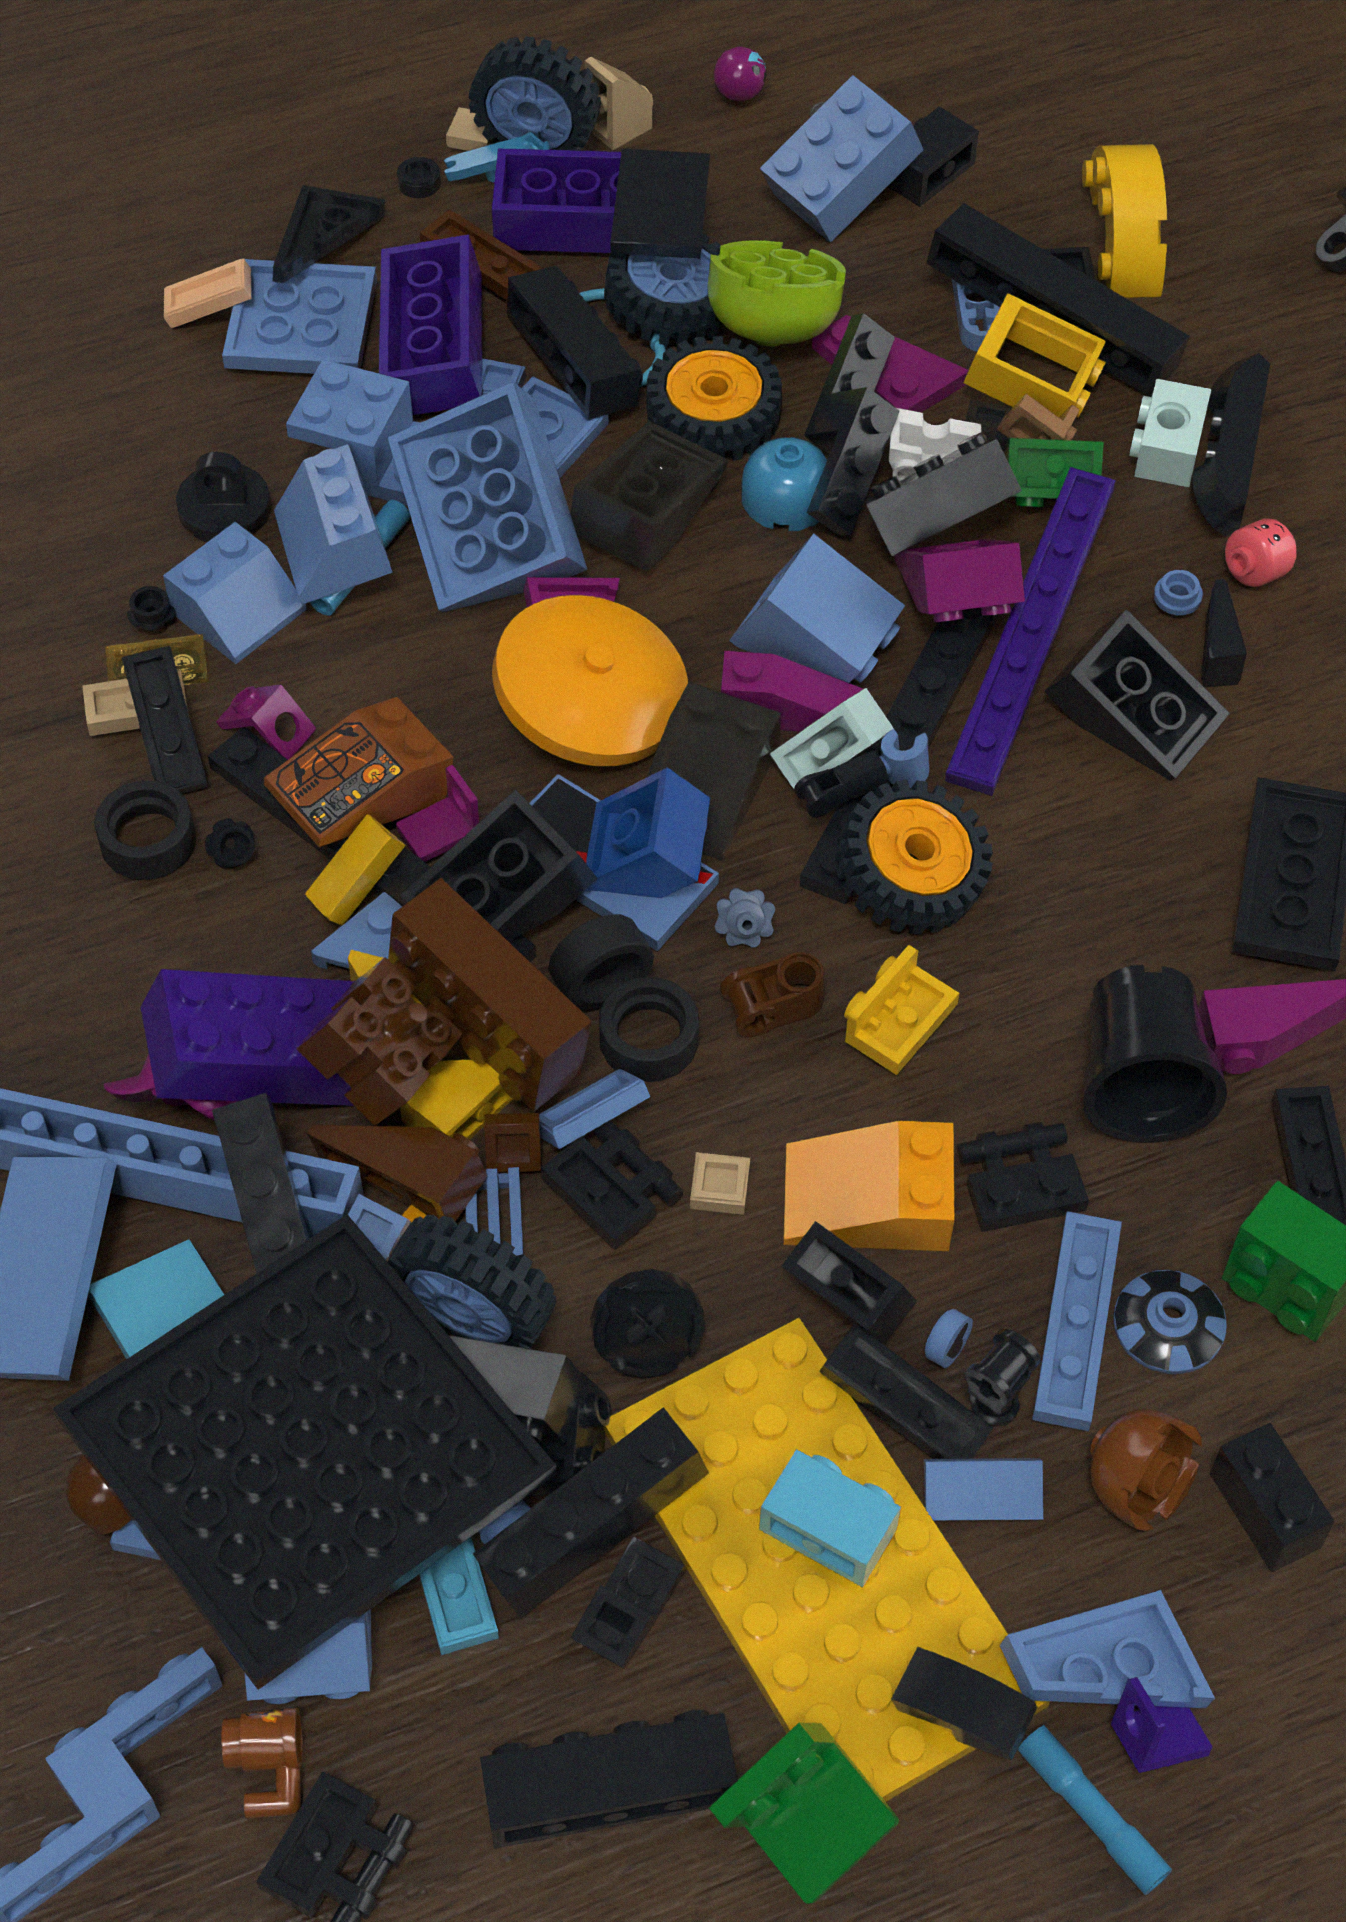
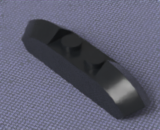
M1260 353L1243 358L1231 365L1213 384L1208 402V407L1213 412L1209 435L1217 436L1218 439L1217 442L1208 441L1204 464L1193 470V491L1197 504L1208 523L1224 537L1240 528L1249 491L1270 363Z

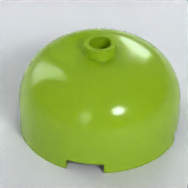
M738 241L721 245L720 254H711L707 292L714 314L732 332L753 340L760 345L775 347L781 344H794L812 339L826 330L836 318L842 302L846 275L845 267L837 259L815 249H811L809 255L805 256L796 250L782 249L783 242Z

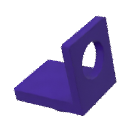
M1138 1677L1128 1679L1111 1721V1726L1139 1773L1209 1756L1212 1745L1190 1708L1154 1706ZM1137 1705L1140 1710L1134 1711V1706Z

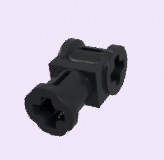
M1006 1328L1000 1329L993 1337L994 1347L981 1363L971 1364L964 1373L965 1380L968 1383L967 1392L970 1394L969 1403L971 1411L992 1427L1006 1426L1016 1418L1020 1409L1018 1392L1029 1380L1031 1371H1034L1041 1362L1038 1351L1026 1338Z

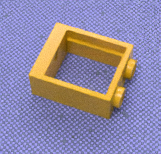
M1007 294L975 355L963 383L1011 407H1014L1027 394L1057 417H1060L1071 405H1074L1080 410L1076 416L1079 418L1091 392L1084 390L1083 387L1085 383L1094 387L1106 363L1098 359L1106 341L1013 295ZM1006 338L1077 372L1069 391L1066 392L998 359L997 356Z

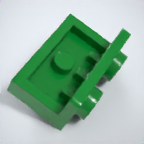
M1008 437L1007 461L1022 490L1011 496L1016 497L1015 505L1043 507L1044 498H1058L1070 467L1102 476L1104 442Z

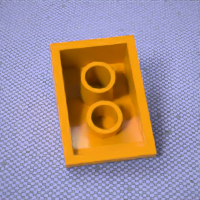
M894 1121L786 1143L783 1245H798L816 1221L852 1248L949 1252L954 1226L953 1123Z

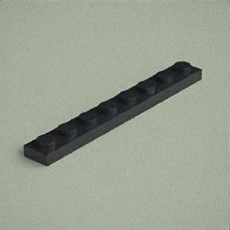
M980 607L963 610L962 619L937 622L886 716L898 734L900 751L912 748L915 738L924 732L928 738L929 749L995 625L998 614L982 615ZM884 737L872 744L867 753L875 750L881 756V743ZM888 780V784L892 788L894 784ZM867 793L848 800L836 808L800 874L799 887L847 904L850 897L843 890L846 879H838L836 868L840 861L835 860V850L845 822L856 805L859 804Z
M245 727L238 730L208 755L210 769L330 860H332L349 838L346 837L321 847L316 845L264 786L265 776L288 759ZM404 847L371 891L378 896L386 892L397 903L404 906L407 901L401 894L430 869L431 866ZM523 935L509 942L529 962L536 957V945Z

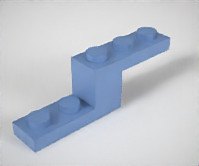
M202 1647L191 1655L181 1654L170 1660L160 1670L156 1680L139 1692L132 1690L118 1697L108 1707L107 1715L87 1729L80 1727L66 1734L55 1745L54 1752L45 1758L55 1778L83 1819L75 1825L67 1823L53 1830L41 1842V1849L21 1864L13 1862L0 1869V1922H18L161 1817L152 1797L124 1757L223 1686L215 1664Z

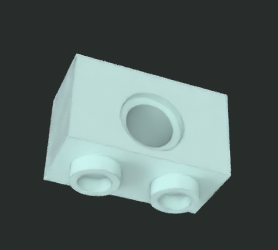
M1156 379L1152 397L1143 396L1137 423L1144 424L1145 429L1135 428L1129 456L1138 458L1134 477L1184 487L1190 486L1211 389Z

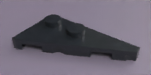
M302 185L273 265L272 281L285 283L384 217L385 199Z

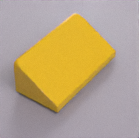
M367 813L305 895L328 920L344 925L406 845Z

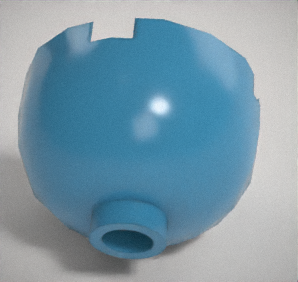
M795 437L776 438L765 442L749 457L741 478L742 505L749 517L762 526L773 529V523L789 525L788 531H800L816 525L819 521L806 512L827 462L821 450L809 441Z

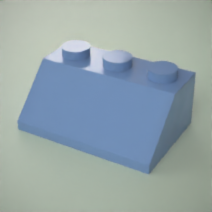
M349 444L335 449H326L315 456L304 459L274 509L301 605L393 573L365 485Z

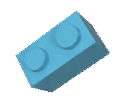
M796 1449L761 1506L759 1530L863 1587L897 1530L901 1506L895 1504L891 1495L882 1488L870 1483L861 1485L844 1476L841 1469L831 1460L820 1455L810 1457Z

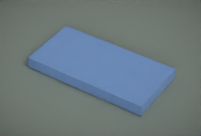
M13 1157L0 1210V1378L69 1381L117 1165L107 1157Z

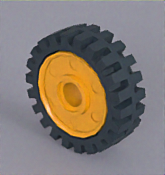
M713 336V344H707L705 337L694 338V346L691 347L685 340L677 344V352L671 348L663 352V359L657 358L653 363L652 371H649L646 388L647 421L649 427H652L653 434L666 435L683 443L708 450L718 458L719 463H724L725 455L727 454L730 455L732 461L742 459L743 450L751 456L759 448V444L763 445L765 442L770 441L771 434L775 435L778 429L782 405L781 378H779V371L775 364L771 365L770 358L765 353L758 356V348L751 344L743 350L742 340L732 338L729 345L723 344V336Z
M897 780L892 788L888 783L878 786L874 793L872 791L867 793L859 804L856 805L845 822L835 850V860L840 861L836 868L838 879H846L843 890L848 897L855 894L859 896L855 906L862 913L869 907L874 909L875 912L871 920L881 925L886 917L891 919L890 930L901 932L906 925H909L910 934H922L927 927L930 933L941 931L945 925L950 927L957 923L979 898L988 882L987 879L993 862L989 861L993 854L992 844L985 843L989 834L985 825L974 827L979 816L973 808L963 813L961 811L965 802L963 799L955 795L949 802L944 799L947 789L937 785L932 793L927 792L928 782L919 780L914 783L911 789L907 780ZM909 854L914 855V856L917 857L919 860L914 859V858L911 857Z

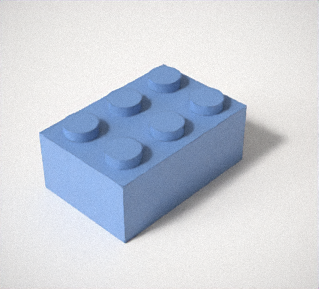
M852 75L760 167V170L774 196L831 243L923 151V147L911 121Z

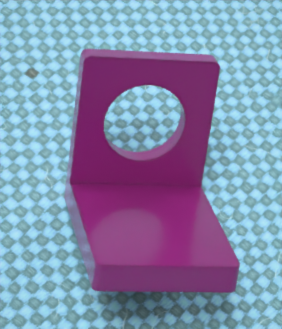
M281 684L245 688L233 698L231 705L216 721L222 730L254 726L270 747L288 760L293 757L316 730L314 724ZM281 713L289 714L296 725L295 735L288 742L281 740L275 731V721Z
M453 765L445 768L448 797L396 823L397 831L410 850L424 862L450 850L479 823L478 800Z

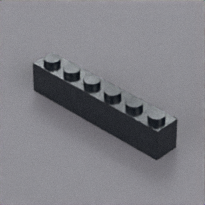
M963 203L935 230L926 264L998 307H1001L1007 294H1010L1105 340L1106 342L1098 359L1106 362L1103 369L1149 397L1153 395L1156 379L1167 380L1178 368L1190 337L1188 334L967 204Z

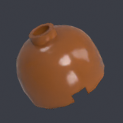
M1136 1409L1114 1420L1109 1426L1100 1429L1092 1441L1090 1449L1092 1455L1090 1463L1092 1487L1104 1507L1118 1519L1138 1530H1152L1154 1527L1147 1523L1148 1521L1152 1520L1159 1511L1161 1517L1167 1520L1175 1513L1187 1496L1200 1464L1190 1458L1192 1442L1202 1447V1438L1196 1427L1178 1417L1161 1411Z

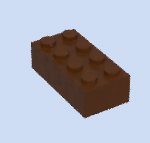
M442 878L393 913L388 960L417 987L412 994L425 1008L433 1003L463 1033L459 1040L466 1054L477 1064L486 1062L499 1073V1083L511 1098L517 1101L521 1099L534 1112L581 1074L592 1021Z

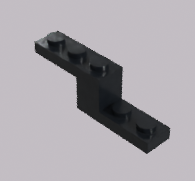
M864 313L851 316L804 434L806 438L829 454L806 513L839 536L851 535L900 412L874 392L895 337Z

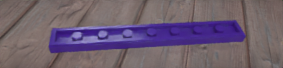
M1070 467L1024 579L1025 602L1015 603L947 768L946 782L993 796L1114 492L1116 480Z

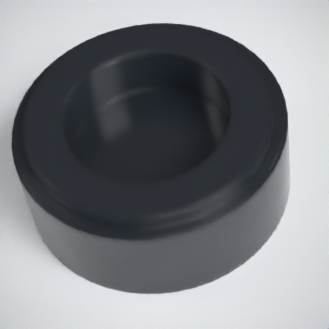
M413 157L405 160L397 169L399 190L404 195L412 198H426L435 194L441 185L438 164L425 157Z

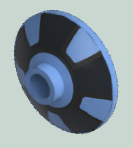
M1157 1270L1133 1279L1120 1293L1113 1315L1115 1333L1123 1349L1139 1364L1160 1373L1183 1374L1202 1368L1218 1354L1226 1335V1316L1216 1294L1199 1279L1179 1271ZM1163 1309H1175L1183 1316L1171 1318L1165 1314Z

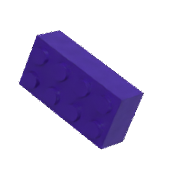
M498 148L492 202L493 237L514 250L611 253L610 241L621 152Z
M469 234L381 249L379 374L409 381L412 415L453 409L482 396V274Z
M161 969L141 1005L157 1098L241 1101L266 1093L270 1096L272 1103L354 1106L344 1096L350 1085L337 1073L327 1080L296 1048L314 1027L333 1011L331 1009L333 1005L355 981Z

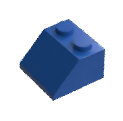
M667 767L597 802L586 864L598 879L587 889L591 891L663 898L697 882L701 870L700 863L707 829L710 797Z

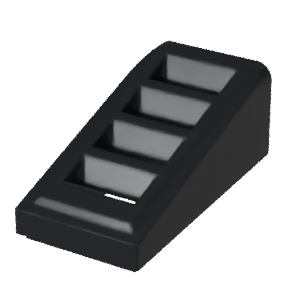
M1225 579L1215 580L1207 608L1201 675L1202 685L1206 688L1238 685L1247 656L1230 590Z

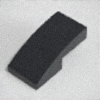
M633 1536L605 1587L599 1586L570 1638L624 1669L661 1614L687 1568L684 1564Z
M917 1647L891 1698L898 1711L951 1729L958 1742L1011 1761L1037 1709L1035 1701L1007 1685L957 1661Z

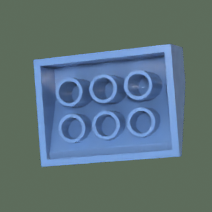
M514 382L387 437L439 611L446 612L524 593L523 589L527 577L569 578L588 570L535 398Z

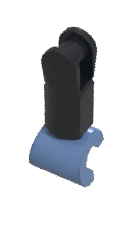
M893 728L882 739L881 756L873 750L834 768L806 775L796 783L794 788L795 794L798 798L807 801L806 810L808 814L813 818H818L846 801L888 783V780L892 784H895L897 780H907L909 788H911L917 780L925 781L929 776L927 735L925 732L915 738L912 748L900 751L898 734Z

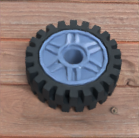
M525 36L522 43L518 37L509 38L506 44L501 41L495 45L493 50H489L475 74L468 99H471L469 103L470 113H476L473 120L477 127L485 126L482 134L488 141L496 137V143L523 136L531 131L543 143L549 142V150L580 151L581 148H584L594 129L601 106V97H597L600 90L597 83H591L593 74L589 68L580 71L582 61L576 55L568 60L566 58L568 50L561 45L556 52L551 50L552 41L542 39L539 46L536 45L535 37Z
M703 234L701 259L611 253L604 287V300H607L606 307L609 313L614 312L613 319L619 325L626 322L625 330L631 334L641 330V339L650 342L654 334H660L659 344L668 345L670 338L675 339L676 344L685 340L688 342L689 337L694 342V338L705 337L706 335L711 339L713 336L718 335L719 329L724 330L725 326L719 321L711 308L708 299L707 282L711 254H720L721 244L716 241L708 245L709 236Z
M426 1215L424 1219L420 1216L415 1218L397 1242L387 1261L448 1335L451 1333L456 1337L531 1349L544 1330L555 1308L556 1296L553 1295L554 1288L551 1283L544 1281L546 1276L540 1269L530 1268L533 1262L524 1254L516 1256L513 1253L515 1247L506 1241H503L501 1244L494 1241V1234L484 1229L481 1233L475 1232L473 1224L461 1221L457 1225L452 1217L442 1216L439 1220L435 1215Z

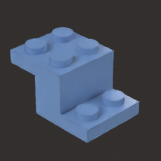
M322 359L286 422L288 437L331 449L349 444L368 496L387 501L397 500L403 505L408 506L387 437L419 424V422L413 421L409 381Z

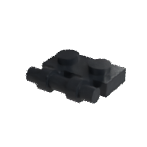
M609 1120L597 1127L594 1135L603 1145L595 1149L581 1136L541 1167V1178L615 1250L656 1217V1206L647 1199L649 1195H658L668 1206H671L682 1197L684 1190L671 1179L673 1173L662 1161L654 1162L639 1148V1140L628 1129L620 1130ZM624 1163L637 1176L629 1181L614 1165Z
M1042 1122L1025 1124L1022 1131L997 1135L995 1131L977 1134L976 1140L957 1144V1153L962 1165L981 1161L984 1172L969 1174L966 1183L981 1232L1064 1216L1067 1211L1078 1213L1087 1210L1089 1199L1073 1154L1052 1158L1048 1148L1067 1144V1132L1063 1123L1044 1126ZM1027 1152L1031 1161L1005 1167L1002 1157Z
M322 1771L256 1883L260 1890L311 1918L314 1917L323 1899L327 1896L340 1904L330 1922H359L361 1918L368 1919L378 1902L374 1895L390 1868L397 1869L407 1852L403 1845L414 1825L408 1819L396 1813H393L383 1832L367 1825L377 1809L376 1800ZM356 1846L367 1852L369 1856L352 1883L338 1874Z

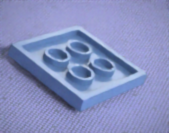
M245 259L251 268V299L233 306L222 353L224 368L314 374L322 359L361 369L377 284L376 267L314 263L285 283H278L272 281L275 261Z

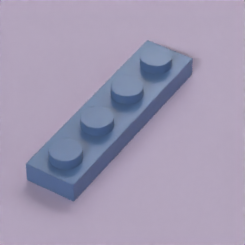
M1068 1211L1066 1213L1032 1416L1034 1421L1089 1431L1121 1231L1122 1222Z

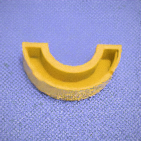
M1153 144L1097 146L1094 149L1091 160L1083 161L1082 183L1083 187H1090L1092 204L1098 205L1099 215L1105 216V253H1099L1098 257L1099 280H1106V285L1109 289L1125 298L1161 297L1167 244L1160 243L1161 221L1167 220L1164 174L1159 153Z

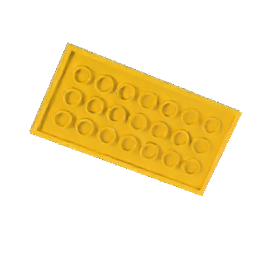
M797 1318L610 1416L609 1424L603 1426L606 1437L613 1446L664 1407L699 1451L709 1474L654 1516L786 1734L799 1722L822 1723L886 1802L977 1749L958 1742L951 1729L908 1715L896 1709L891 1698L917 1647L957 1661L1007 1685L1021 1694L1022 1692L1000 1647L1008 1633L851 1395L819 1372L827 1359L801 1319ZM796 1449L810 1457L820 1455L831 1460L841 1469L844 1476L861 1485L870 1483L882 1488L891 1495L895 1504L901 1506L897 1530L863 1587L759 1530L761 1506ZM1035 1701L1037 1709L1034 1715L1048 1708L1050 1701Z

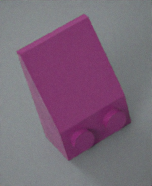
M981 539L910 548L894 555L897 566L918 611L933 614L934 622L962 619L963 610L980 607L982 615L1011 612V603L1025 602L1019 542Z

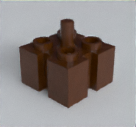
M386 957L352 983L331 1008L333 1011L322 1019L296 1048L327 1080L337 1073L350 1085L344 1096L374 1125L381 1122L411 1099L430 1075L428 1070L445 1057L463 1034L433 1003L425 1008L422 1004L415 1002L410 996L417 987Z

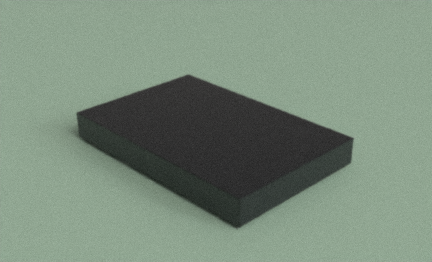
M622 148L610 241L611 253L701 259L710 153Z

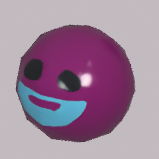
M740 46L725 51L717 60L713 71L715 85L722 96L739 102L754 98L763 89L767 77L765 63L756 51Z

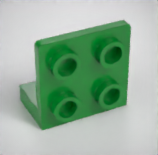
M799 1722L709 1807L724 1828L745 1827L806 1904L815 1903L899 1823L897 1815L822 1723Z

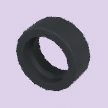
M140 780L122 785L109 793L96 811L94 827L103 859L116 873L130 879L151 880L169 875L184 865L193 852L196 833L187 799L176 788L165 783ZM146 813L162 814L173 819L175 822V828L168 837L157 844L145 847L128 846L117 841L115 833L123 823L132 817Z
M622 914L604 915L582 924L560 941L550 956L548 971L559 990L581 1011L598 1010L602 1007L606 996L619 984L635 978L647 977L653 966L654 954L633 919Z
M641 977L619 984L606 996L599 1011L600 1050L608 1065L614 1070L622 1069L644 1082L663 1081L678 1075L692 1062L699 1045L698 1008L688 992L676 983L662 978ZM658 1010L669 1014L679 1022L680 1034L675 1041L659 1049L643 1050L628 1045L619 1037L618 1024L627 1015L636 1011Z

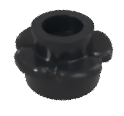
M142 587L136 590L130 597V611L127 612L129 622L135 627L141 626L146 631L159 630L164 627L166 622L171 621L175 615V608L169 604L166 592L159 587Z
M230 818L222 819L213 825V832L208 834L205 840L207 854L211 857L213 856L215 858L214 862L223 868H233L246 863L251 858L255 848L253 831L250 826L243 821L234 822ZM229 838L234 840V844L231 847L226 846V841Z

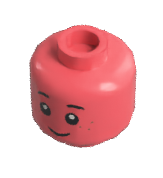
M1264 518L1235 530L1228 538L1225 546V561L1229 571L1237 581L1250 587H1259L1285 576L1294 567L1297 557L1296 542L1293 535L1285 525L1275 519Z

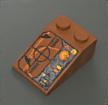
M398 697L355 710L265 776L264 786L316 845L321 847L349 837L367 813L383 825L419 812L445 799L448 791L445 768L453 764L454 757Z

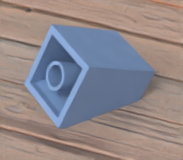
M813 533L776 574L729 641L748 652L775 654L847 683H850L853 679L861 683L878 662V659L872 655L876 648L879 647L883 650L899 631L900 626L895 623V620L905 605Z

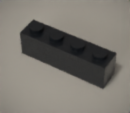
M557 265L508 277V317L588 419L637 406L639 386L643 381L642 370L638 361L631 358L625 351L617 335L609 331L600 320L596 309L589 306L580 295L575 283L569 281Z
M663 1407L480 1547L473 1555L521 1619L704 1478L709 1472L699 1451Z
M691 1710L675 1716L674 1722L649 1726L647 1721H630L616 1726L613 1729V1733L589 1737V1734L586 1732H570L557 1736L553 1739V1744L528 1748V1745L525 1743H509L495 1748L492 1751V1755L480 1757L494 1849L709 1809L712 1804L738 1781L725 1714L710 1715L707 1710Z

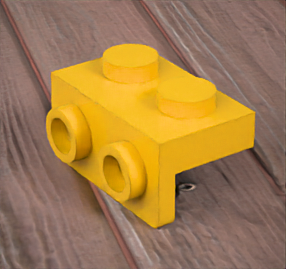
M908 945L897 958L890 956L883 963L876 975L874 985L867 993L859 991L852 998L844 1013V1017L847 1019L845 1042L896 1075L958 1005L960 994L917 966L918 950L911 945Z

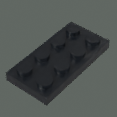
M1258 777L1254 789L1232 952L1336 971L1340 960L1346 909V793Z

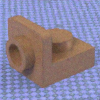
M1025 394L1004 416L997 430L1009 438L1071 440L1077 431L1072 426V423L1080 410L1071 405L1060 417H1057L1043 405Z

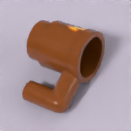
M298 1706L285 1707V1709L242 1712L241 1717L224 1718L222 1722L221 1743L225 1769L243 1768L244 1772L275 1770L276 1791L244 1794L245 1818H264L295 1814L301 1806L300 1769L303 1757L302 1724Z

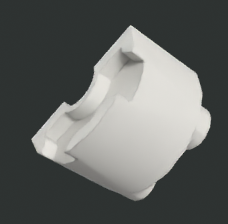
M896 408L900 412L889 440V462L893 469L892 476H897L898 481H901L916 472L914 466L937 454H940L941 458L956 451L958 449L957 445L960 442L981 433V424L950 418L948 422L942 425H931L924 421L923 413Z

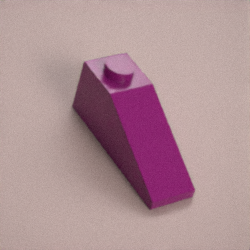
M724 651L720 726L801 732L864 689L775 654Z
M1346 979L1204 990L1198 1009L1208 1046L1217 1055L1222 1071L1230 1074H1241L1252 1069L1261 1068L1346 1019Z

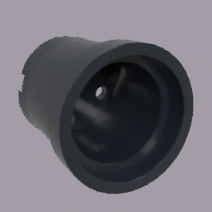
M1132 965L1106 975L1093 989L1094 997L1090 1003V1062L1084 1072L1083 1093L1084 1110L1088 1119L1096 1128L1107 1135L1139 1143L1170 1141L1185 1137L1202 1129L1212 1122L1223 1109L1227 1098V1088L1219 1059L1207 1043L1193 983L1182 972L1162 966V973L1145 972L1144 965Z

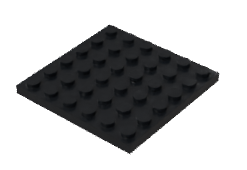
M348 1214L53 1408L56 1419L257 1690L556 1476V1464Z

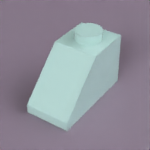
M865 688L778 747L770 755L794 789L796 783L804 776L831 769L849 761L884 737L893 727L867 688Z

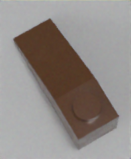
M312 1125L307 1132L320 1158L359 1166L361 1181L408 1206L413 1205L426 1215H435L439 1220L442 1216L452 1217L456 1221L487 1178V1173L478 1155L480 1153L479 1148L471 1140L458 1133H453L450 1137L432 1127Z

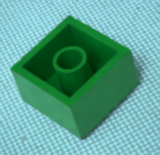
M1277 1180L1240 1226L1222 1279L1230 1285L1231 1289L1239 1297L1249 1302L1258 1303L1277 1316L1278 1321L1286 1329L1296 1334H1303L1316 1343L1346 1304V1225Z

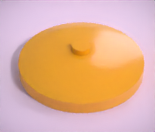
M558 596L542 600L525 608L505 628L498 643L492 667L493 685L497 699L511 723L526 738L545 751L562 759L585 765H625L642 760L657 752L675 733L688 701L689 686L686 669L678 651L669 638L656 625L638 612L619 603L593 596Z

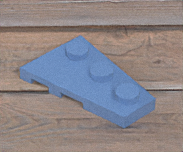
M1161 1590L1008 1634L1000 1644L1022 1694L1033 1701L1119 1704L1128 1679L1138 1677L1154 1706L1207 1708L1215 1699Z

